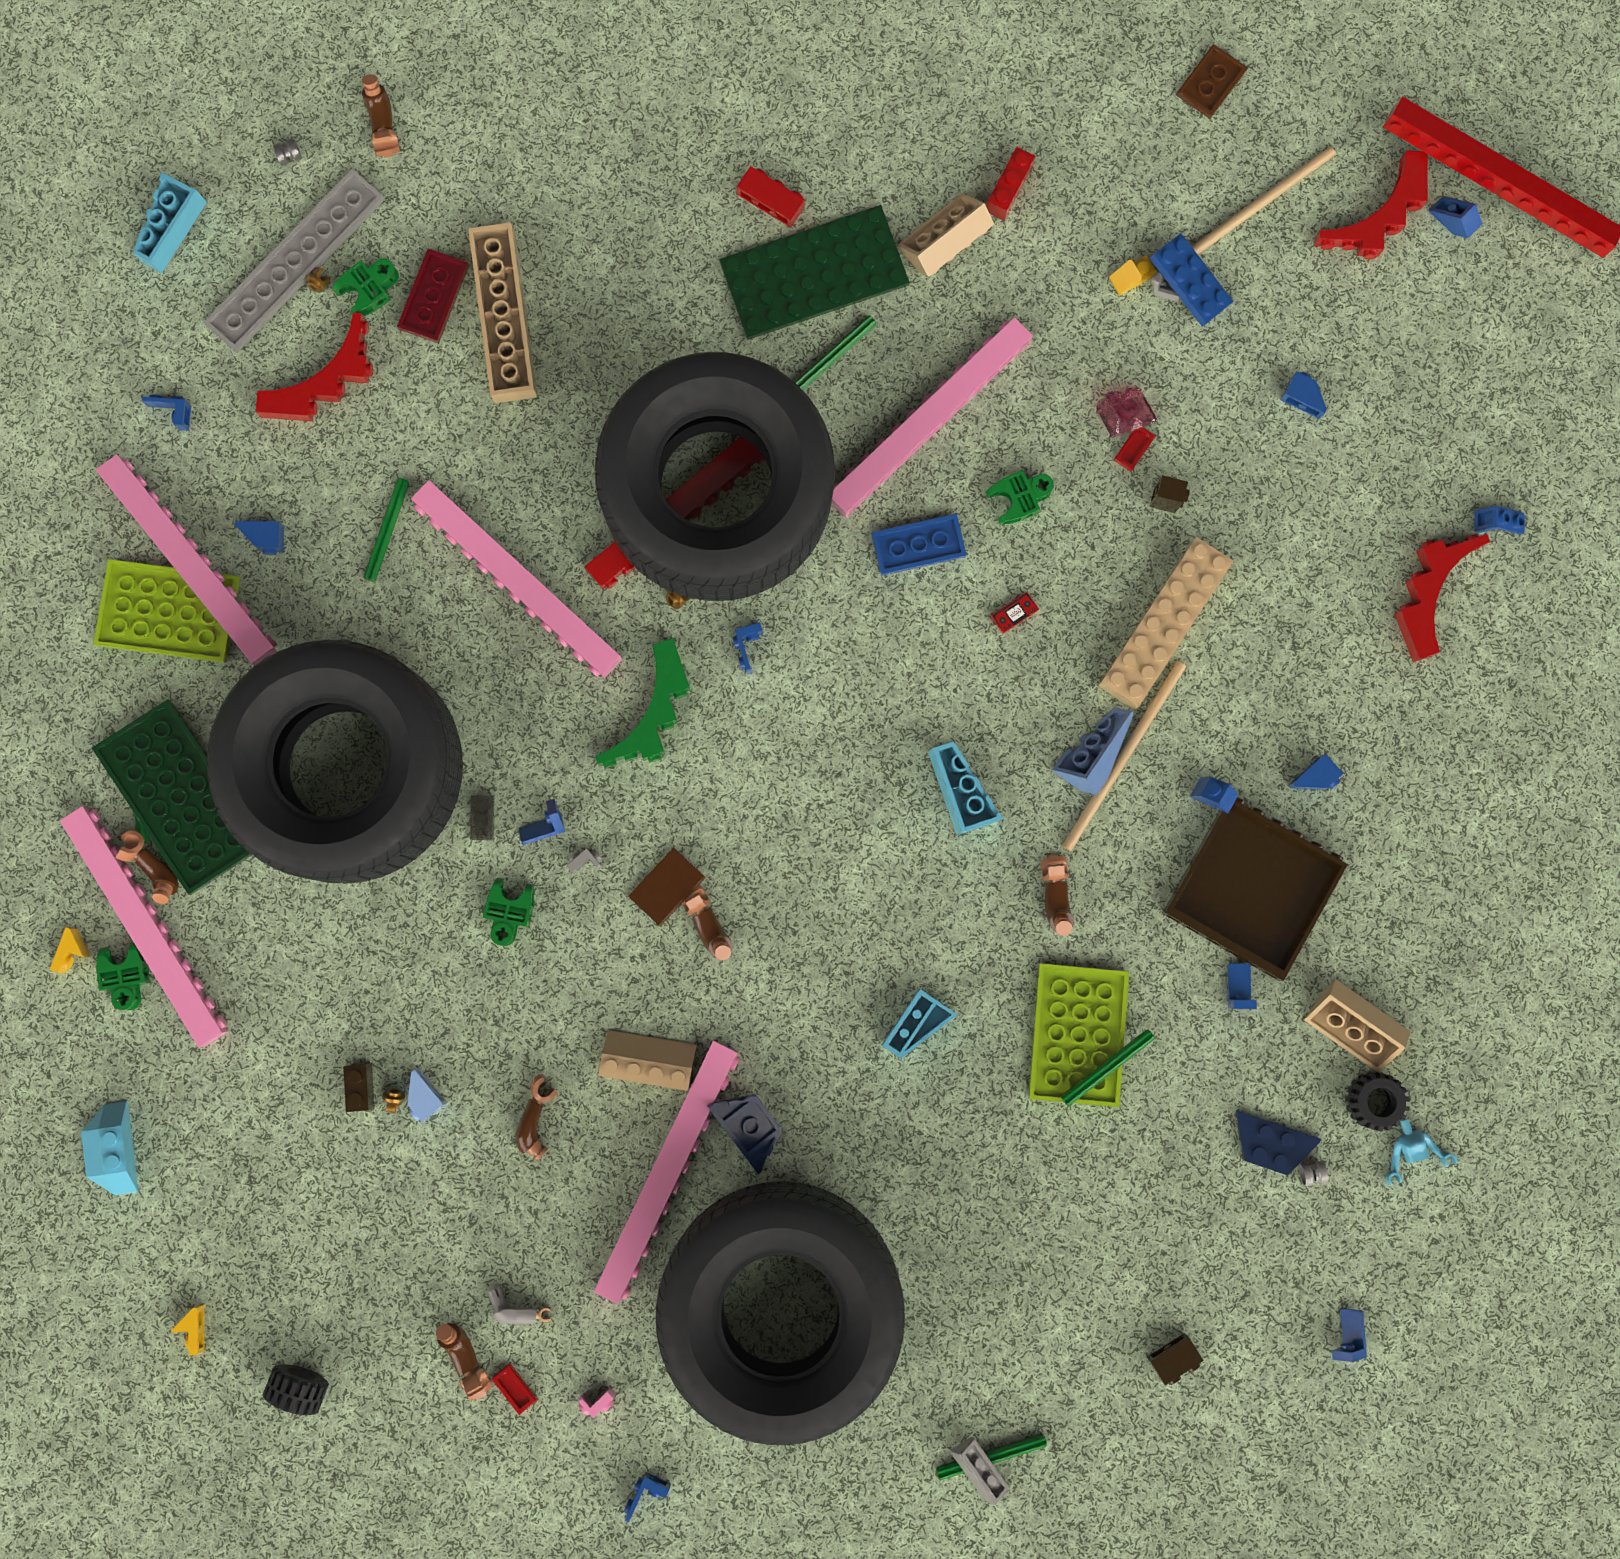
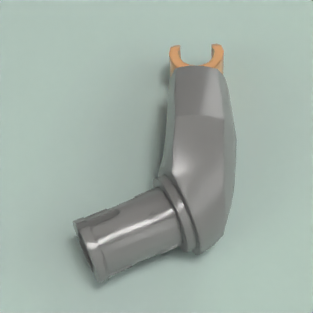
M500 1286L487 1292L495 1310L493 1317L497 1322L519 1325L535 1323L536 1319H540L543 1322L551 1321V1319L544 1320L542 1318L544 1311H551L549 1308H543L540 1312H536V1308L507 1305Z

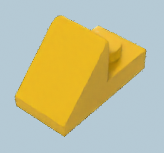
M1145 255L1134 262L1132 259L1128 260L1110 275L1109 279L1120 296L1153 278L1157 271L1148 256Z
M65 927L50 967L51 971L57 973H66L74 963L73 954L81 957H91L79 930L76 928Z
M199 1304L192 1308L171 1330V1332H188L185 1339L188 1355H198L205 1351L204 1304Z

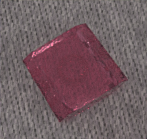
M1140 387L1127 388L1123 394L1110 391L1107 393L1104 401L1097 403L1096 412L1110 434L1109 438L1118 437L1157 422V417Z

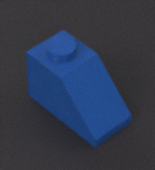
M1442 196L1429 209V212L1453 235L1469 238L1483 224L1477 206L1474 203Z
M1296 371L1281 401L1320 419L1325 414L1327 408L1317 381L1305 372Z
M235 521V526L264 555H276L277 552H284L285 526L279 521Z
M1324 754L1319 756L1288 786L1291 789L1324 790L1330 788L1331 790L1341 782L1339 777L1344 773Z
M1200 777L1190 797L1225 813H1229L1239 794L1226 782L1213 777Z

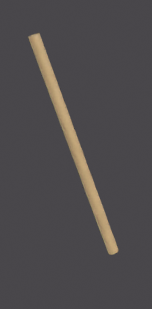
M1329 146L1192 245V248L1197 254H1200L1336 155L1334 148Z
M1177 661L1117 756L1109 778L1099 793L1092 796L1065 839L1062 847L1071 852L1184 672L1186 665L1182 662Z

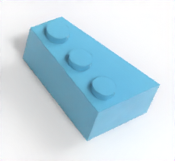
M918 989L881 1045L899 1058H903L958 1014L921 989Z

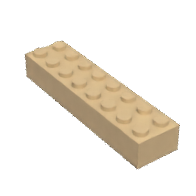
M512 223L468 228L490 396L494 403L537 398L516 234Z
M1196 537L1187 548L1098 687L1132 709H1137L1224 577L1233 560Z

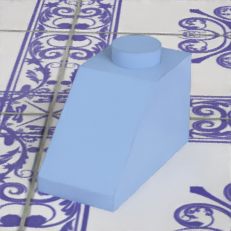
M414 1069L410 1077L408 1106L411 1109L409 1112L416 1121L424 1122L446 1105L447 1102L421 1070Z

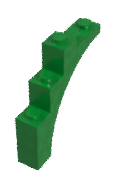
M673 638L652 645L656 660V682L648 710L638 726L623 741L595 756L599 766L610 768L617 765L616 761L622 759L631 761L638 758L637 754L640 753L644 761L648 760L649 763L661 760V755L665 754L657 729L661 728L662 731L674 728V724L678 723L670 697L680 699L687 696V692L691 691Z

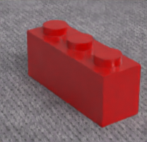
M1016 146L987 202L986 208L989 214L1003 221L1006 219L1033 167L1035 155Z
M750 166L736 186L739 197L790 228L805 208V199L799 192L787 189L781 181L771 179L760 168L755 169Z

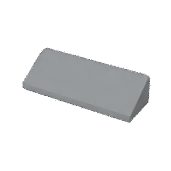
M970 1437L950 1451L983 1499L988 1503L996 1505L1010 1487L975 1438Z

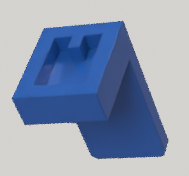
M151 394L150 397H142V402L148 407L175 409L172 411L173 425L181 431H189L192 406L185 398L172 396L170 399L156 394Z
M1497 505L1474 510V532L1482 533L1499 529L1518 535L1524 534L1525 514Z
M760 622L735 629L736 636L732 637L735 649L740 648L742 657L738 658L741 669H746L747 674H752L743 640L747 639V642H752L760 639L759 635H763Z
M555 799L546 801L548 810L544 811L545 820L519 828L520 839L523 845L565 832L563 819Z
M1228 964V1009H1257V1000H1251V965Z
M1341 1309L1343 1344H1340V1348L1332 1350V1360L1355 1362L1367 1357L1364 1313L1362 1310Z
M648 1472L645 1473L644 1478L639 1477L633 1489L637 1492L634 1500L629 1498L623 1511L627 1513L625 1521L629 1523L644 1488L648 1490L650 1495L656 1498L661 1496L666 1498L671 1483Z

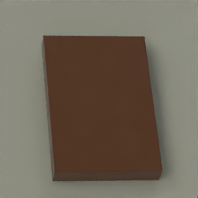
M1213 44L1177 91L1176 96L1211 119L1245 74L1248 67Z
M673 847L628 897L661 927L706 877Z

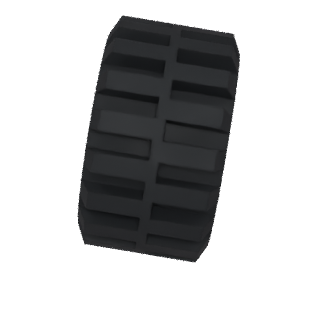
M1369 1072L1367 1075L1361 1074L1358 1076V1080L1354 1079L1351 1082L1353 1087H1348L1346 1091L1350 1094L1349 1097L1345 1096V1101L1349 1102V1106H1346L1347 1111L1352 1113L1350 1116L1353 1120H1357V1124L1372 1130L1389 1131L1393 1129L1392 1126L1398 1127L1401 1124L1399 1122L1400 1119H1406L1407 1116L1404 1115V1112L1409 1111L1410 1106H1406V1102H1410V1098L1405 1096V1093L1408 1091L1405 1087H1401L1402 1083L1399 1080L1394 1079L1391 1075L1377 1072ZM1381 1088L1387 1095V1107L1382 1113L1374 1115L1368 1108V1096L1374 1089Z
M289 1364L275 1365L263 1392V1398L272 1406L292 1414L315 1415L320 1410L329 1383L325 1378L312 1370Z

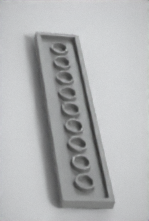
M351 169L203 323L238 353L306 282L307 275H312L314 269L320 268L385 200L384 196L354 169Z

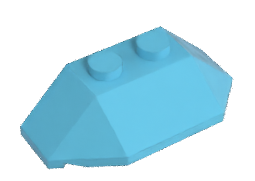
M128 1101L106 1104L81 1131L86 1177L114 1195L138 1192Z

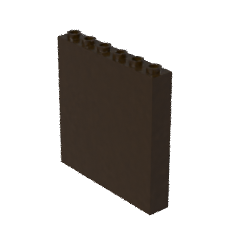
M1237 797L1229 813L1219 810L1162 914L1272 978L1284 981L1348 864L1343 861L1344 858L1334 852L1330 854L1324 851V846L1315 841L1310 843L1303 839L1304 835L1296 830L1289 831L1284 828L1285 824L1281 821L1268 819L1262 810L1255 807L1253 809L1245 805L1246 802Z

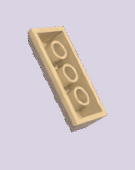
M962 193L897 244V247L918 272L929 277L935 274L946 262L954 259L955 255L961 250L969 247L976 238L985 234L994 225V222L985 203Z
M1337 979L1321 993L1304 1018V1021L1378 1073L1406 1048L1410 1035L1408 1029Z
M608 1030L598 1076L688 1091L690 1089L697 1045Z

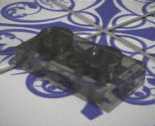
M471 795L470 840L494 841L495 796Z

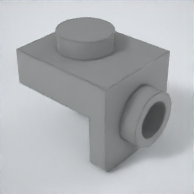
M1160 272L1155 273L1151 283L1154 286V296L1178 302L1179 296Z
M585 849L581 854L579 852L573 854L568 859L570 863L566 866L575 874L590 860L598 869H601L603 866L600 862L603 859L595 850L591 852L589 849Z

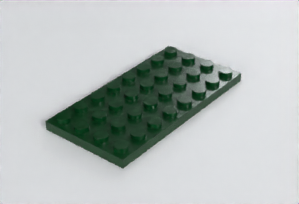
M881 205L719 259L747 340L910 285Z
M167 699L92 747L97 758L188 895L197 892L252 856L233 837L221 819L210 791L207 774V754L171 700Z

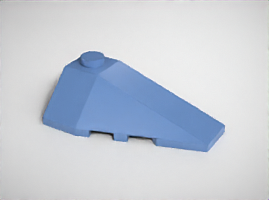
M1114 707L1095 724L1097 730L1089 736L1084 734L1079 739L1082 743L1073 751L1069 748L1063 753L1052 769L1053 772L1078 790L1097 795L1109 778L1134 715L1133 711Z

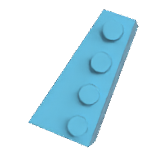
M161 172L159 178L161 181L159 188L155 189L153 195L154 202L152 208L148 209L146 214L148 218L146 225L141 228L133 254L144 265L161 274L207 204L197 190Z
M954 741L932 748L928 752L956 835L1003 820L1000 812L998 813L992 804L989 795L987 796L981 787L980 781L970 770L969 764Z

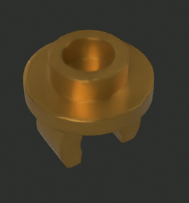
M322 268L314 269L312 275L308 274L306 277L308 287L314 292H324L326 285L330 281L328 276H323L320 279V274L323 272Z
M667 590L666 601L674 609L681 608L690 599Z
M392 1088L383 1093L382 1099L387 1102L386 1112L396 1113L399 1103L405 1101L406 1095L401 1090Z

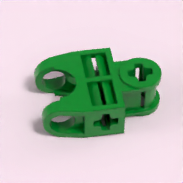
M379 259L368 268L360 260L340 276L333 285V291L337 296H342L346 292L357 291L358 298L354 302L355 305L351 308L350 314L362 313L363 316H366L391 300L385 291L397 283L399 273L388 259ZM372 289L377 294V297H375V295L372 293Z
M1021 470L992 485L986 491V495L988 498L1005 496L1010 500L1012 506L1007 510L1006 514L998 518L1000 525L1020 522L1039 514L1040 507L1038 502L1050 496L1054 482L1047 474H1039L1027 479L1024 471ZM1038 485L1046 486L1045 491L1042 488L1038 489Z
M497 877L487 896L483 918L493 920L490 932L492 941L500 946H509L515 941L518 925L530 927L534 909V885L526 884L524 893L522 892L515 900H508L503 892L504 879ZM491 909H497V910L505 911V913H503V912H498V911H493V910H491ZM511 913H516V914H521V915H526V916H525V917H522V916L513 915V914H511ZM505 929L508 937H504L502 940V937L498 936V934Z
M134 942L130 943L127 957L121 964L115 963L108 947L99 949L96 963L99 991L111 992V1002L116 1009L135 1010L139 1007L142 1000L140 985L151 983L148 964ZM129 996V1000L124 1002V998Z

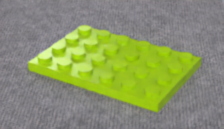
M108 559L93 645L204 661L227 662L231 637L175 568ZM221 574L225 579L222 584L226 588L230 585L238 595L240 577Z
M1039 963L1028 1099L1063 1102L1061 1096L1124 1047L1129 983L1128 971ZM1123 1065L1074 1103L1120 1107Z

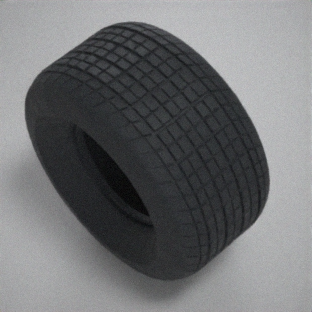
M727 352L695 353L675 358L653 368L634 382L619 398L602 429L596 451L597 457H595V484L604 518L615 542L629 562L644 576L646 575L649 580L660 587L684 597L706 601H729L749 597L766 591L789 577L805 562L818 544L828 521L835 482L833 447L825 422L811 399L794 381L774 367L754 358ZM708 432L731 433L750 442L765 458L772 477L768 494L759 508L746 519L724 527H706L686 520L673 510L662 493L663 472L673 452L688 439Z
M319 640L297 644L276 652L251 668L235 684L223 701L211 729L207 750V774L214 804L224 824L239 844L258 860L267 863L268 866L296 877L327 883L347 884L370 881L371 879L374 880L389 875L411 863L425 852L443 831L457 803L462 782L463 759L459 734L447 706L437 692L422 677L390 654L365 644L345 640ZM338 712H356L367 715L379 728L386 745L387 764L383 780L375 794L358 809L339 816H317L300 801L292 785L290 762L295 744L302 733L322 717Z
M766 1182L744 1187L717 1200L697 1216L683 1233L669 1258L659 1285L655 1316L656 1334L661 1357L673 1384L685 1401L701 1417L718 1429L746 1441L766 1445H793L814 1441L842 1429L858 1418L876 1400L889 1381L899 1358L904 1337L905 1306L901 1282L893 1257L882 1236L867 1217L865 1218L864 1214L843 1198L816 1186L798 1182ZM774 1255L793 1256L814 1265L831 1283L839 1303L837 1320L826 1342L811 1355L788 1363L765 1361L747 1352L733 1337L724 1313L725 1292L733 1278L750 1263Z

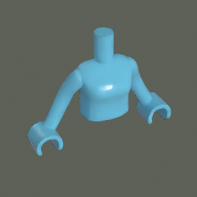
M1407 1118L1400 1120L1404 1134L1395 1141L1391 1170L1386 1174L1385 1180L1389 1185H1393L1391 1177L1395 1175L1399 1183L1402 1182V1177L1398 1173L1401 1150L1406 1163H1414L1430 1157L1426 1145L1441 1158L1440 1161L1443 1166L1448 1167L1446 1162L1448 1157H1451L1453 1164H1457L1458 1161L1455 1155L1444 1153L1426 1132L1413 1131Z

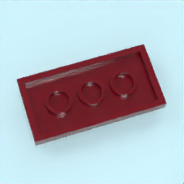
M427 249L399 319L398 330L439 344L469 268L468 262Z

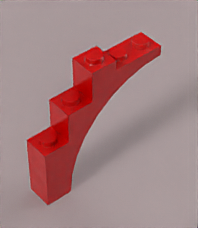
M1406 150L1400 158L1397 181L1388 201L1370 217L1354 225L1339 229L1319 230L1314 238V246L1321 247L1324 250L1333 249L1334 247H1342L1343 250L1357 248V256H1364V259L1379 257L1384 250L1385 234L1396 235L1406 226V209L1410 212L1418 211L1428 201V154L1423 151Z
M362 313L352 314L350 329L342 347L320 372L292 387L257 391L255 412L261 418L313 422V416L317 414L318 410L317 402L315 401L341 402V396H344L346 391L345 383L343 382L369 383V377L373 376V364L367 356H363L367 353V344L364 342L365 334L369 332V323Z
M1476 533L1466 537V541L1462 543L1456 540L1446 545L1444 540L1435 542L1432 539L1422 543V547L1416 551L1423 571L1410 575L1411 579L1405 582L1412 602L1400 606V611L1394 614L1413 663L1440 653L1435 633L1434 618L1436 602L1441 587L1450 571L1463 557L1490 542L1488 534L1479 536Z

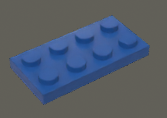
M1182 233L1149 258L1202 327L1233 302Z
M957 514L871 533L881 576L961 559L967 556Z

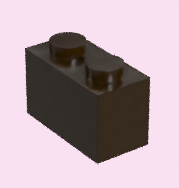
M1162 475L1154 486L1150 507L1175 513L1188 500L1190 490L1187 489L1188 482Z
M372 1063L343 1066L346 1112L375 1109Z
M1185 1333L1146 1357L1165 1386L1177 1383L1181 1379V1375L1187 1371L1191 1373L1200 1367V1363L1204 1361L1189 1336Z

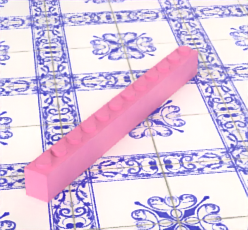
M1015 317L1010 322L1005 321L999 327V333L994 337L992 335L989 336L983 343L984 347L979 352L977 350L972 352L968 357L969 361L964 366L960 364L952 372L953 376L948 381L944 379L937 386L938 390L933 395L928 394L922 400L920 408L917 410L915 408L907 414V420L902 425L900 423L895 425L887 439L882 438L875 445L876 449L871 454L866 453L859 462L861 464L855 469L853 467L844 474L843 477L845 479L839 484L837 482L834 483L831 504L845 518L1031 342L1033 335Z
M116 454L95 469L248 660L255 666L265 658L278 652L274 648L278 645L269 634L265 637L261 632L264 629L261 623L256 618L252 620L248 616L251 613L248 607L243 602L239 604L235 600L238 596L230 585L226 588L222 584L225 580L217 569L212 571L209 568L212 564L204 553L199 555L196 552L199 548L191 537L186 539L183 536L186 532L178 521L173 523L170 520L173 517L165 505L161 508L157 504L160 501L157 495L152 490L148 492L144 488L148 485L139 474L135 476L131 472L135 469L127 459L122 461Z
M430 480L411 498L415 503L413 508L422 517L425 514L430 517L429 523L436 530L439 531L442 528L447 533L444 537L453 545L458 543L463 548L461 552L469 560L474 558L478 562L476 566L485 575L488 572L493 575L492 581L499 588L506 587L510 591L508 596L517 604L521 601L526 606L524 610L532 618L537 616L542 621L540 625L548 633L551 631L558 635L556 640L565 648L569 645L574 650L572 655L580 662L585 660L590 665L588 669L596 677L601 675L605 679L622 661L621 656Z
M80 807L60 820L62 826L198 1047H206L228 1032L226 1020L222 1015L216 1013L214 1009L216 1005L210 996H206L203 992L204 985L198 977H194L191 972V963L186 958L183 959L179 953L181 950L176 940H171L167 933L169 932L168 926L164 921H160L156 915L158 913L157 908L152 902L147 901L144 896L146 894L144 887L140 883H136L133 878L135 875L133 869L128 864L125 865L122 860L116 859L120 849L112 844L110 840L112 836L108 829L102 827L99 823L101 818L97 811L93 808Z
M715 1040L712 1042L594 1293L619 1304L621 1298L626 1300L632 1288L628 1286L631 1277L636 1279L641 1269L638 1262L641 1256L646 1258L651 1248L648 1241L651 1235L656 1237L661 1226L658 1220L661 1214L666 1216L671 1205L668 1199L671 1193L676 1195L681 1184L677 1180L681 1172L686 1174L691 1163L687 1159L691 1152L696 1153L701 1142L697 1138L701 1131H706L711 1121L707 1119L710 1113L707 1105L721 1100L717 1096L720 1090L725 1091L730 1081L727 1075L730 1069L735 1070L740 1060L739 1057H736L738 1051Z

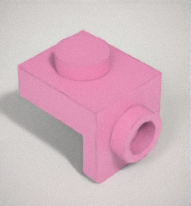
M609 1387L593 1403L583 1393L578 1399L580 1403L579 1408L585 1415L590 1414L594 1418L601 1410L605 1413L615 1403L613 1399L616 1393Z

